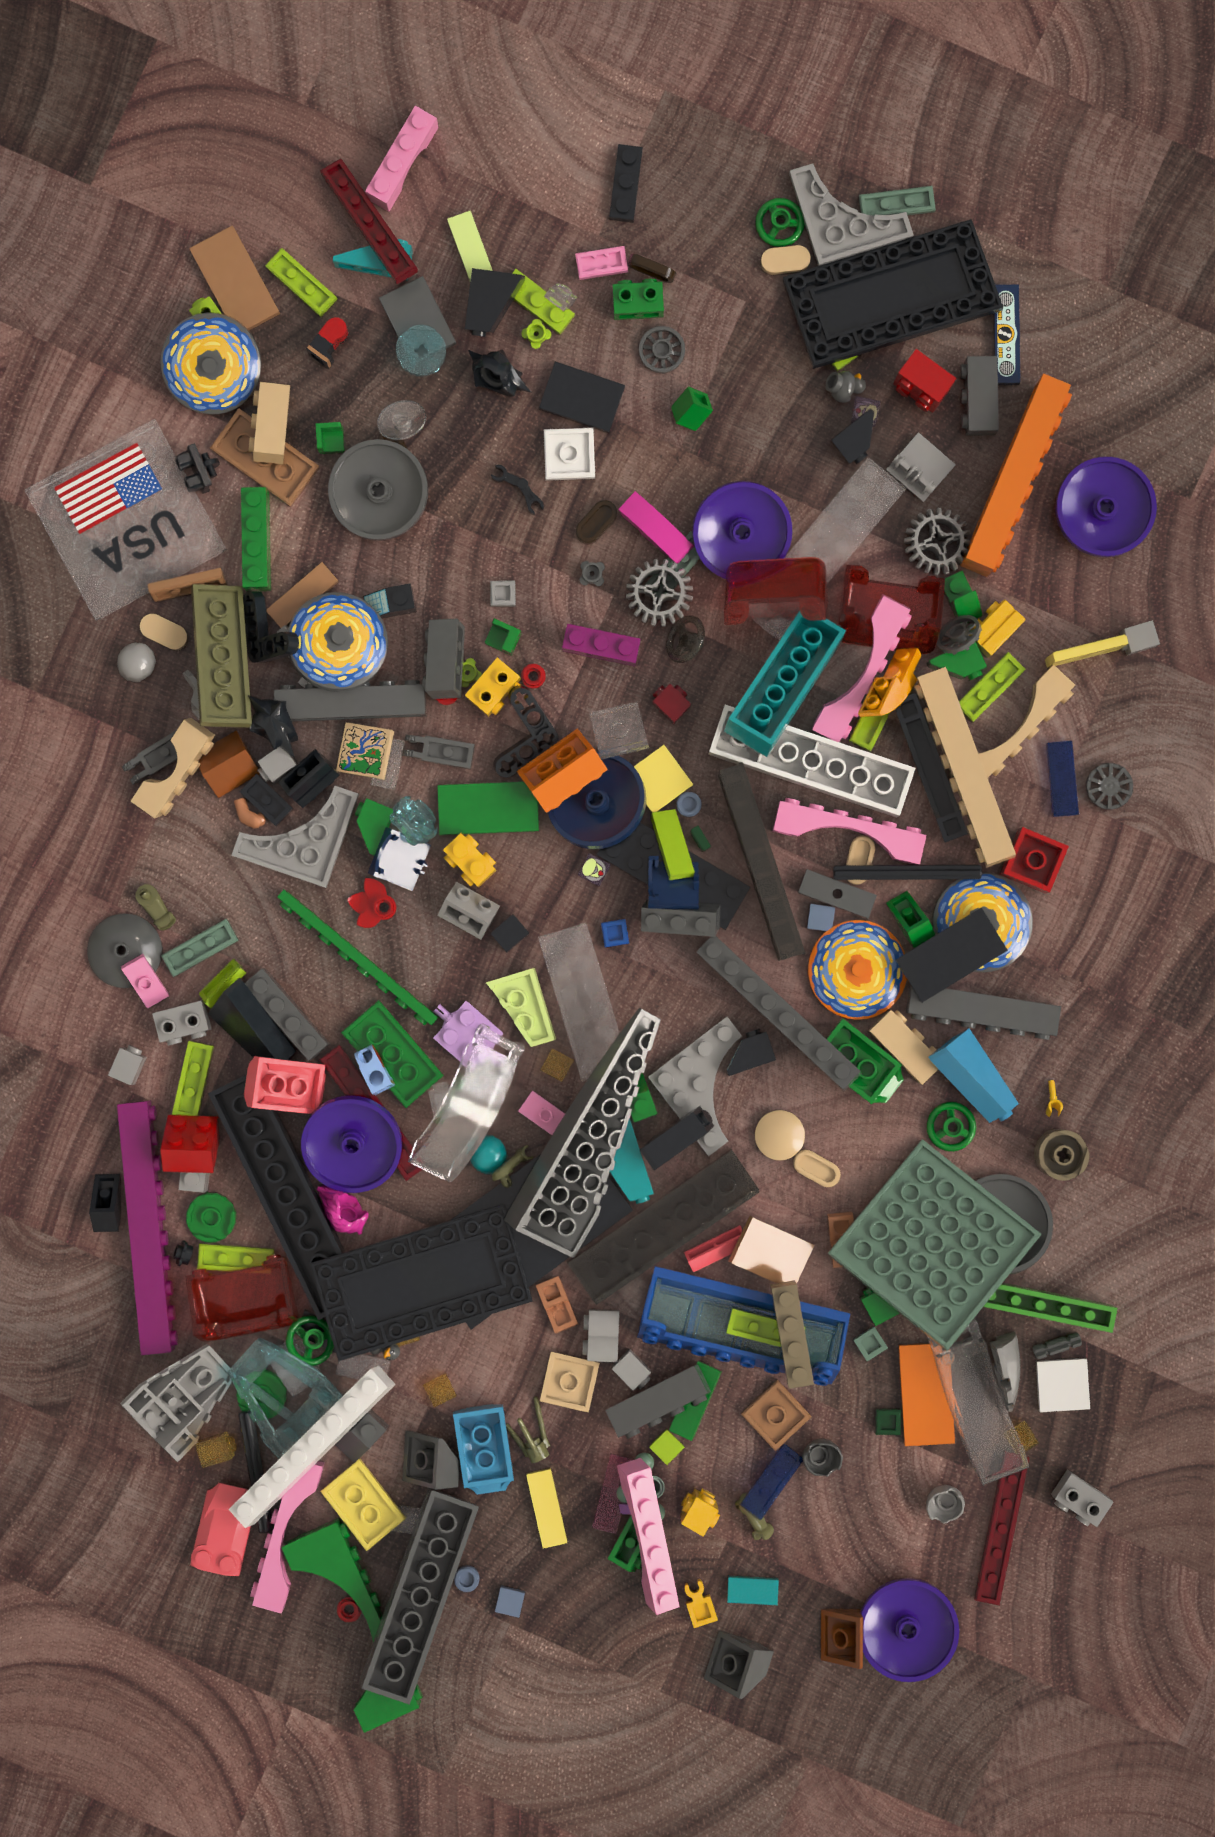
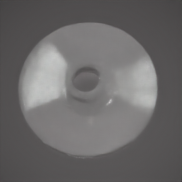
M411 400L397 401L382 410L377 420V426L380 433L388 439H407L417 434L423 428L426 422V413L424 408L417 402Z

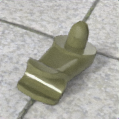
M149 884L140 886L136 891L135 898L154 920L153 924L161 931L172 927L176 922V918L170 911L168 912L157 889Z
M528 1145L517 1149L511 1158L492 1173L493 1182L500 1179L501 1184L505 1188L511 1187L512 1181L508 1174L513 1172V1169L521 1162L534 1158L533 1155L530 1157L525 1155V1149L529 1147Z
M743 1493L740 1499L735 1502V1505H737L736 1509L741 1510L748 1518L754 1529L752 1533L754 1540H759L761 1537L763 1540L769 1539L774 1532L773 1526L766 1523L757 1498L752 1493Z

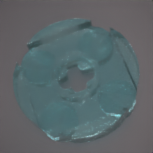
M414 325L398 338L396 355L405 371L415 376H428L440 370L446 358V346L443 338L434 328L427 325ZM421 344L428 350V353L424 354L423 357H419L418 353L414 352Z
M405 796L394 805L393 813L390 814V821L393 825L397 826L410 845L425 844L437 834L438 828L434 830L433 824L436 822L435 815L423 801L419 799L413 801L410 800L411 796Z

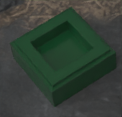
M699 826L690 830V834L701 852L711 848L710 843Z
M875 1408V1434L901 1435V1409Z

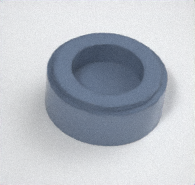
M693 792L681 794L676 803L678 812L684 817L697 815L701 809V799Z
M461 1566L456 1571L454 1577L456 1587L463 1592L473 1591L479 1584V1572L473 1566Z

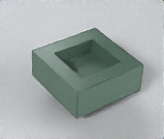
M874 1326L853 1339L866 1361L871 1360L888 1349Z

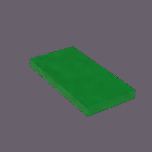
M524 782L437 785L439 835L539 831L538 801Z
M380 1000L341 1032L357 1052L373 1044L395 1083V1086L389 1089L405 1108L444 1076Z

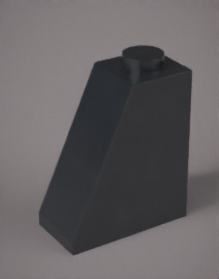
M472 268L465 329L472 330L471 335L486 337L487 332L494 333L523 285L525 276Z
M698 1106L654 1135L640 1151L652 1169L656 1170L707 1134L714 1127L712 1117L701 1106Z

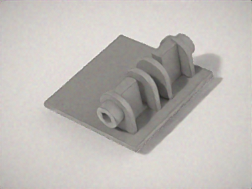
M918 432L904 450L896 456L886 471L924 502L956 464Z

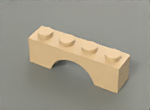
M192 718L183 720L171 739L177 752V765L174 772L166 780L151 778L143 781L131 802L153 818H158L162 815L166 816L174 805L171 801L175 795L179 796L186 788L187 783H185V780L189 774L192 776L200 766L198 761L203 754L206 755L213 747L214 743L211 741L215 734L204 726H200Z

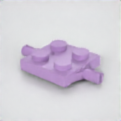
M465 1001L453 1013L448 1012L441 1004L437 1008L444 1015L437 1009L433 1011L444 1020L441 1030L433 1039L470 1071L479 1061L485 1058L496 1067L500 1064L493 1057L502 1063L504 1059L495 1053L493 1049L495 1043L504 1033L469 1002Z

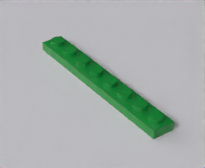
M283 889L278 895V898L282 901L279 905L290 914L295 911L301 916L298 920L309 930L314 927L319 931L318 937L328 946L331 943L339 948L337 953L348 962L352 959L358 964L356 969L367 978L371 975L378 980L375 985L386 994L390 990L397 996L394 1001L405 1010L408 1006L416 1012L414 1017L423 1025L427 1023L433 1025L439 1017L292 894Z

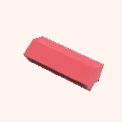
M739 1225L685 1251L684 1254L692 1271L695 1272L731 1255L741 1235V1226Z

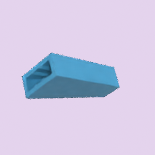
M970 1028L952 1037L928 1057L989 1123L998 1118L1000 1121L1007 1119L1013 1114L1011 1110L1019 1104Z

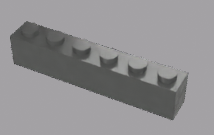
M407 680L405 685H395L394 681H382L380 686H370V682H367L359 688L342 692L327 691L312 684H306L305 689H295V685H281L280 690H274V700L287 701L286 708L292 722L427 717L426 692L419 680Z
M910 985L905 1013L912 1014L911 1019L926 1021V1017L929 1016L935 1017L936 1023L951 1025V1020L961 1021L960 1026L975 1028L976 1024L986 1025L985 1030L1000 1032L1001 1028L1010 1029V1034L1025 1036L1026 1031L1035 1033L1034 1038L1049 1040L1050 1035L1057 1036L1061 1006L947 988L921 1003Z

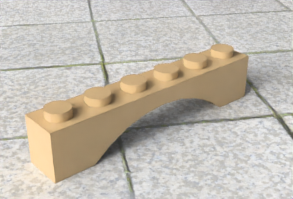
M1052 665L1033 685L1029 710L1014 735L995 749L979 753L987 778L991 774L996 776L1006 766L1002 762L1008 756L1013 758L1023 748L1019 744L1025 738L1030 740L1040 730L1036 726L1042 720L1047 722L1057 712L1054 707L1059 702L1064 704L1074 694L1071 689L1075 684L1055 665Z

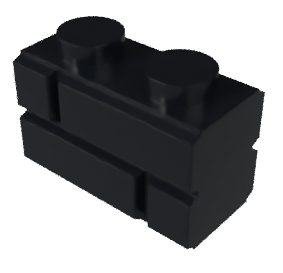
M315 748L278 782L289 797L304 808L327 786L331 785L340 774L330 761Z

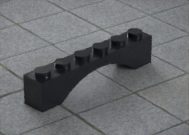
M917 694L908 695L895 711L943 840L946 843L967 835L968 831Z

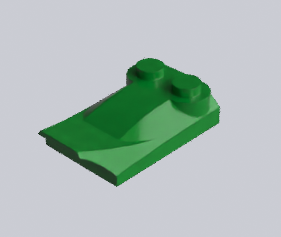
M843 1018L826 1037L862 1073L850 1085V1088L870 1104L887 1103L904 1081L901 1072L902 1064Z

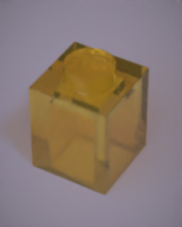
M228 1432L198 1440L195 1444L202 1468L231 1460L234 1457V1452L237 1450L234 1438L229 1437Z

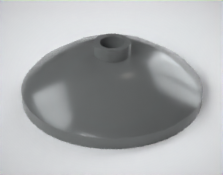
M116 914L104 919L93 930L88 941L87 955L93 972L103 982L117 988L133 987L122 971V965L143 954L156 973L162 960L163 947L157 930L150 922L137 915ZM120 946H124L126 948V952L124 955H120L118 953V948Z

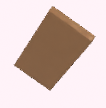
M233 225L189 248L225 315L236 319L248 330H251L280 314Z
M239 408L210 449L260 486L266 487L270 493L291 507L320 468L319 465L287 442H285L283 464L253 461V452H249L250 437H255L256 429H251L252 417Z

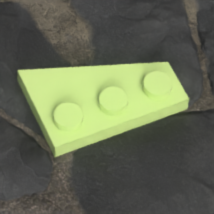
M535 968L486 982L531 1047L556 1040Z

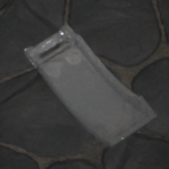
M483 1023L478 1026L472 1042L466 1046L459 1068L445 1099L426 1130L415 1141L408 1160L409 1163L448 1182L454 1181L470 1161L495 1120L510 1086L519 1058L524 1052V1044L512 1042L491 1031L490 1027ZM484 1039L510 1051L509 1056L507 1057L484 1045Z
M974 1318L962 1332V1334L970 1332L971 1337L954 1343L948 1351L941 1348L930 1337L927 1336L932 1348L939 1378L955 1425L981 1483L985 1485L1029 1468L1024 1446L1017 1435L1000 1393L987 1345L981 1336L978 1322Z

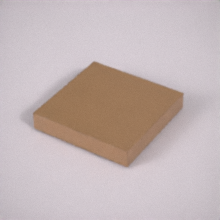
M778 1379L741 1412V1415L775 1451L812 1417Z

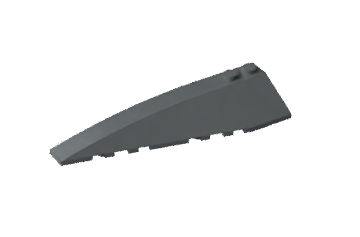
M639 1008L598 1063L554 1131L504 1218L516 1231L575 1258L599 1216L602 1207L600 1206L603 1194H606L608 1188L607 1179L610 1170L613 1171L616 1162L614 1157L617 1149L621 1147L632 1112L630 1108L633 1097L637 1096L639 1090L637 1086L641 1073L645 1071L647 1064L645 1059L648 1051L652 1049L661 1019Z

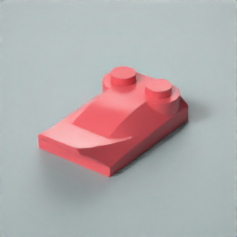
M254 1056L248 1066L244 1090L247 1107L312 1114L322 1104L326 1074L324 1073L325 1065Z
M218 1482L214 1488L207 1490L194 1550L191 1554V1566L225 1576L240 1575L251 1526L244 1528L228 1509L248 1489Z

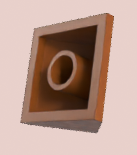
M237 730L215 742L211 750L206 755L203 754L198 761L203 777L218 798L250 781L256 774L260 775L257 764Z
M821 1609L822 1661L857 1669L863 1668V1616L860 1613V1609Z

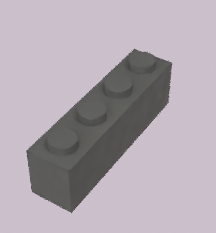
M260 969L245 982L261 1006L308 1061L314 1059L330 1045L329 1041L267 969Z
M695 1365L605 1411L618 1438L625 1435L629 1439L641 1433L640 1427L648 1424L649 1428L663 1422L662 1416L670 1413L671 1417L685 1411L684 1405L692 1402L695 1406L707 1400L706 1394L710 1393L711 1390L699 1365Z

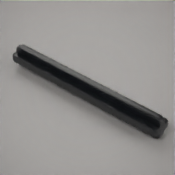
M244 1410L238 1416L250 1485L252 1487L264 1475L253 1411ZM270 1509L257 1521L259 1533H269L273 1530Z

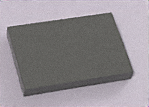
M423 276L379 297L412 366L456 345V341Z

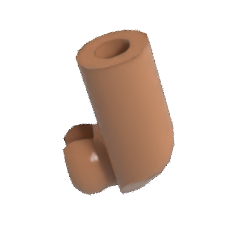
M246 798L234 800L241 823L251 828H259V826L265 824V816L262 813L256 814L250 811Z

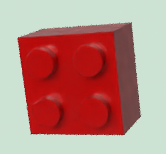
M915 349L898 372L893 385L896 386V391L902 396L913 398L916 401L915 404L925 412L929 410L933 413L950 391L957 378L922 352Z
M1021 827L1017 830L1012 842L1016 856L1004 862L999 875L1042 893H1050L1069 846Z
M168 1115L160 1149L163 1172H214L220 1141L218 1116Z

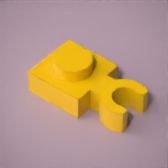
M701 1579L697 1580L699 1588L696 1591L690 1590L688 1583L684 1585L686 1594L692 1598V1600L686 1602L694 1628L718 1621L710 1594L702 1596L704 1586Z

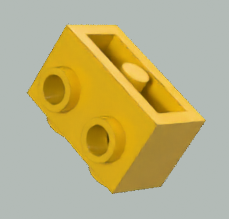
M497 657L465 694V697L488 717L492 713L497 715L505 705L502 701L513 687L520 685L518 682L521 678ZM501 677L507 678L505 682H499ZM484 696H491L489 701H483Z
M460 833L443 849L447 854L443 858L453 868L458 865L464 872L461 877L470 886L475 883L477 887H480L497 871L493 867L496 862L487 852L482 855L476 849L479 844L470 834L465 837Z
M703 1488L701 1491L694 1489L692 1494L688 1492L681 1503V1506H683L680 1513L681 1524L704 1537L709 1526L713 1528L720 1517L717 1501L714 1499L715 1495Z

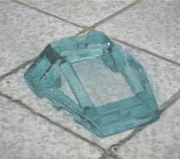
M258 1338L228 1371L240 1398L245 1399L251 1411L249 1415L253 1423L256 1422L262 1432L260 1436L264 1444L278 1459L343 1396L316 1368L262 1338ZM273 1361L277 1362L313 1390L309 1394L310 1397L295 1413L291 1412L253 1383ZM255 1397L287 1422L275 1431Z

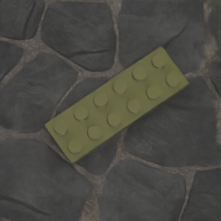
M193 584L191 595L200 726L250 728L252 717L251 703L248 695L250 696L242 586Z

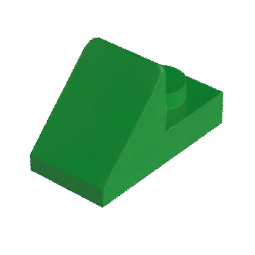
M963 570L939 581L955 618L970 615L978 619L983 616L976 590L972 591Z

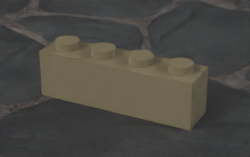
M796 1281L770 1284L788 1387L791 1389L814 1385Z

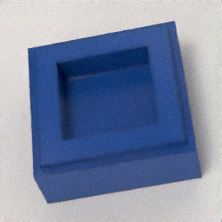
M625 919L601 923L605 948L629 944Z

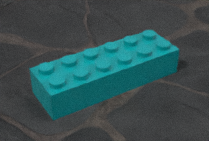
M803 605L730 715L724 732L767 757L841 644L846 630Z

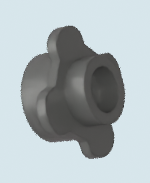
M582 562L580 565L582 569V576L579 579L580 583L584 586L588 584H595L598 587L603 585L602 571L605 569L602 562ZM593 571L595 573L594 576H591L590 572Z

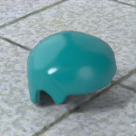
M493 1135L480 1136L473 1141L469 1149L471 1164L477 1171L485 1175H491L508 1159L505 1145Z

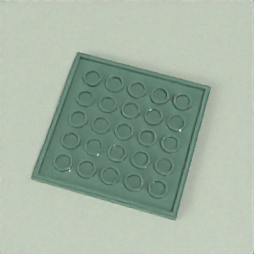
M922 1139L831 1248L828 1255L945 1351H948L1042 1234Z

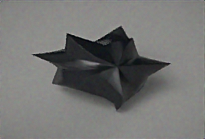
M503 349L483 355L468 350L473 361L472 370L475 387L487 388L509 397L515 396L516 390L532 393L521 380L523 373L511 365Z
M248 695L254 708L252 725L249 731L266 738L274 750L280 747L294 758L291 743L298 741V735L287 712V701L260 700Z

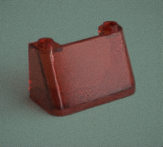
M817 557L748 560L736 561L729 565L725 583V625H737L746 621L749 616V604L799 601L802 616L807 620H826L828 610L827 573L825 563Z
M846 565L837 622L838 626L846 630L842 642L872 647L873 626L871 615L882 594L909 607V614L912 615L905 629L901 627L897 637L900 639L894 650L918 648L921 654L933 652L941 630L945 579L926 576L918 582L916 587L869 580V572L860 565Z
M281 1255L267 1256L266 1261L262 1262L261 1266L215 1275L208 1273L207 1269H198L192 1271V1275L185 1276L193 1336L202 1342L217 1341L289 1327L294 1321L299 1319L287 1259L281 1257Z

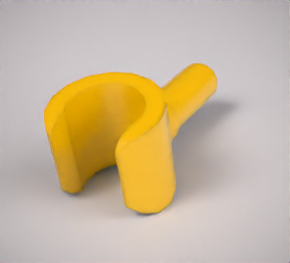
M1054 1080L1048 1081L1050 1102L1046 1108V1115L1050 1117L1052 1108H1055L1058 1111L1059 1117L1063 1104L1057 1100Z

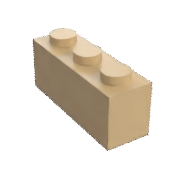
M260 382L259 391L254 390L253 405L258 406L257 414L252 413L251 429L256 430L255 437H250L249 452H253V461L283 464L290 385Z
M888 1010L867 1031L902 1064V1067L919 1084L923 1085L938 1070L928 1058L936 1049L933 1046L928 1048L922 1042L925 1039L924 1036L917 1029L914 1028L911 1031L904 1024L907 1022V1019L898 1010L895 1012Z

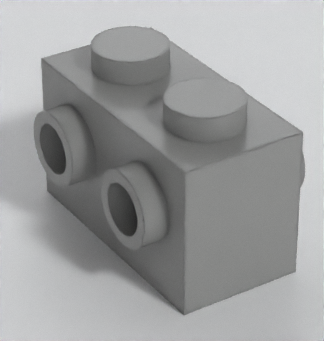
M456 882L444 900L437 916L481 940L493 922L500 906Z
M197 1001L152 1013L159 1042L167 1041L168 1046L181 1043V1037L191 1035L192 1039L207 1036L206 1031L212 1030L204 1001ZM194 1017L197 1018V1024H196V1025L193 1023V1018H194ZM170 1023L173 1025L172 1031L169 1030Z
M1068 1469L1051 1493L1056 1499L1054 1503L1065 1512L1071 1509L1077 1513L1075 1518L1086 1526H1089L1091 1523L1098 1527L1113 1504V1501L1108 1496Z

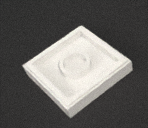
M593 428L544 430L546 480L595 479Z
M1086 1358L1036 1361L1039 1412L1090 1409Z

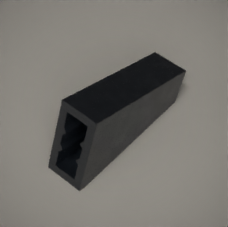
M240 978L221 994L208 1013L253 1058L254 1056L291 1060V1057L296 1052Z

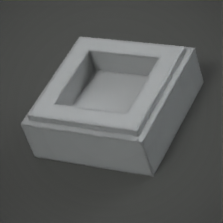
M490 581L491 607H516L515 581Z

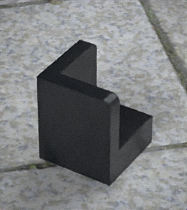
M514 914L491 933L506 953L530 934Z

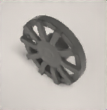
M654 327L648 330L640 341L639 356L641 362L653 372L662 374L671 372L684 359V340L676 330L670 327ZM662 331L670 333L667 339H663ZM658 332L659 339L655 340L651 334ZM674 335L679 341L671 344L670 340ZM647 338L653 343V346L644 345ZM681 346V352L672 351V348ZM643 349L652 350V353L644 356ZM670 355L679 356L680 358L675 363ZM654 356L655 359L650 365L646 360ZM666 359L672 364L671 367H665ZM658 360H661L662 368L655 367Z
M963 615L956 617L939 630L936 643L944 654L953 653L955 655L957 652L965 649L967 651L975 641L979 640V635L982 631L981 625L974 616ZM967 622H972L968 627H966ZM943 637H949V639L942 641Z
M1105 763L1094 768L1089 774L1086 781V792L1091 802L1097 807L1105 810L1117 809L1126 804L1132 796L1133 780L1124 767L1115 763ZM1109 767L1108 777H1106L1102 768ZM1113 768L1120 770L1115 777H1113ZM1097 771L1101 775L1102 780L1093 778ZM1124 774L1127 780L1119 782L1118 779ZM1091 781L1099 784V787L1091 789ZM1127 783L1129 785L1128 790L1120 788V785ZM1100 791L1101 795L1096 800L1092 793ZM1118 792L1127 794L1123 801L1117 794ZM1105 796L1108 797L1107 805L1100 803ZM1112 796H1115L1119 804L1112 805Z

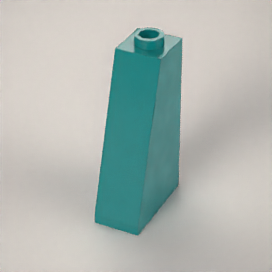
M629 1118L621 1147L617 1149L614 1157L616 1161L613 1171L610 1170V1173L629 1201L635 1200L636 1204L650 1200L649 1195L654 1194Z

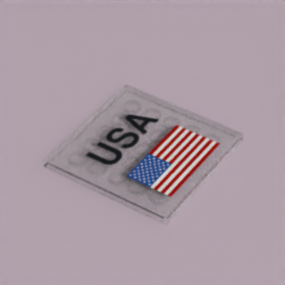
M156 419L24 490L96 621L149 593V583L179 577L227 550L196 492H188L184 482V478L187 476L184 470L180 471L175 462L176 455Z

